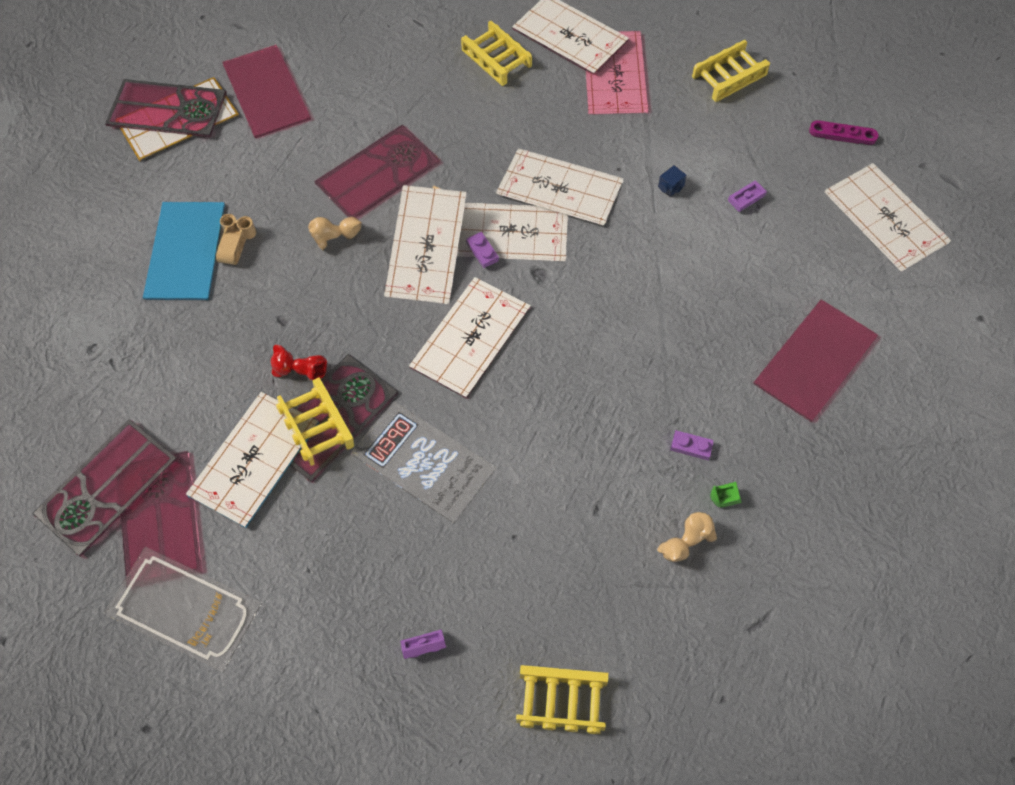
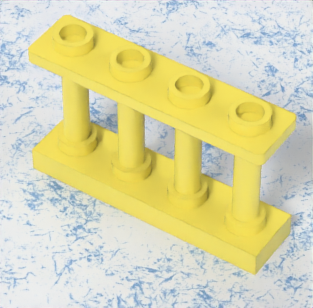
M492 21L488 22V32L475 40H471L466 35L461 38L462 51L501 86L507 84L508 73L522 63L528 68L532 67L531 53L521 47L508 33H505ZM490 37L497 40L485 49H481L478 46ZM500 46H504L507 49L495 58H491L488 55ZM512 54L517 58L506 67H501L498 64Z
M746 40L738 42L732 47L724 49L720 53L694 66L692 77L696 79L702 76L714 88L712 99L715 102L767 75L770 62L764 60L757 63L745 51L747 46ZM741 56L751 67L744 70L734 58ZM728 62L739 74L731 76L721 65ZM715 69L726 81L718 83L708 72Z
M320 377L313 380L314 388L311 389V392L285 403L281 395L277 396L278 404H276L279 414H284L286 418L284 423L287 429H292L294 433L292 435L294 443L302 448L300 453L303 460H308L311 466L314 465L313 455L337 444H344L347 450L354 447L353 437ZM314 398L320 400V406L292 418L289 409ZM322 413L328 414L329 419L327 422L300 433L297 424ZM330 428L332 430L336 429L338 433L336 437L310 449L305 442L306 439Z
M521 665L520 679H524V682H526L523 715H516V723H520L521 727L533 728L534 725H542V728L546 730H556V727H564L565 731L578 732V729H585L590 734H600V731H605L606 723L599 722L600 689L603 686L607 687L608 673ZM537 680L546 681V684H548L546 717L532 716L534 687ZM559 682L568 683V686H570L568 719L554 718L556 687L559 685ZM581 684L590 685V688H592L590 721L577 720L578 687H581Z

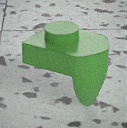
M736 482L717 487L714 485L712 487L710 497L717 507L722 508L742 503Z

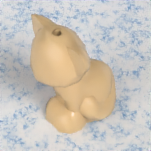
M317 217L309 223L308 229L320 249L324 250L328 240L338 238L340 235L348 240L354 238L360 231L362 222L355 217H348L343 219L338 226L332 224L327 218Z
M703 512L691 514L685 520L683 537L681 539H669L660 544L657 551L662 553L664 558L670 562L686 560L689 556L688 547L694 546L704 539L708 542L716 541L717 536L713 519L709 514L707 515Z

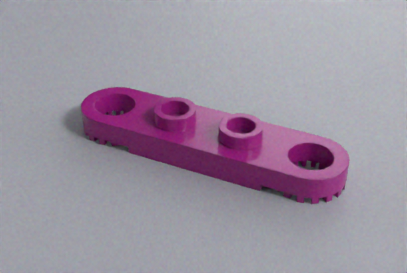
M820 120L813 121L809 128V133L812 136L814 135V137H823L829 140L872 145L875 144L879 136L878 132L873 128ZM816 126H817V128L819 127V128L822 129V130H821V131H818V130H816L815 128H816ZM869 134H870V135L873 136V137H872V138H867L865 135H869Z

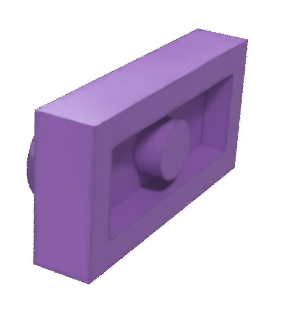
M755 180L730 195L728 202L740 212L766 196L767 191Z
M482 232L466 239L467 245L483 268L499 261V256Z
M675 430L670 451L709 461L714 440Z
M442 629L400 641L404 659L416 658L421 654L437 652L446 648Z

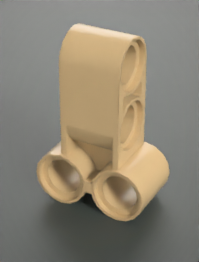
M225 214L220 219L224 233L217 249L216 260L219 263L236 265L246 239L255 237L257 231L250 217L243 216L236 220L234 215Z

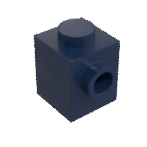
M673 165L660 175L658 188L671 197L675 193H679L685 186L687 175Z

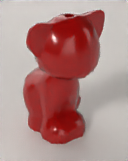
M273 346V355L270 362L272 367L271 373L274 377L287 376L292 370L300 375H307L311 381L325 376L327 359L324 356L315 355L294 360L292 354L283 346Z

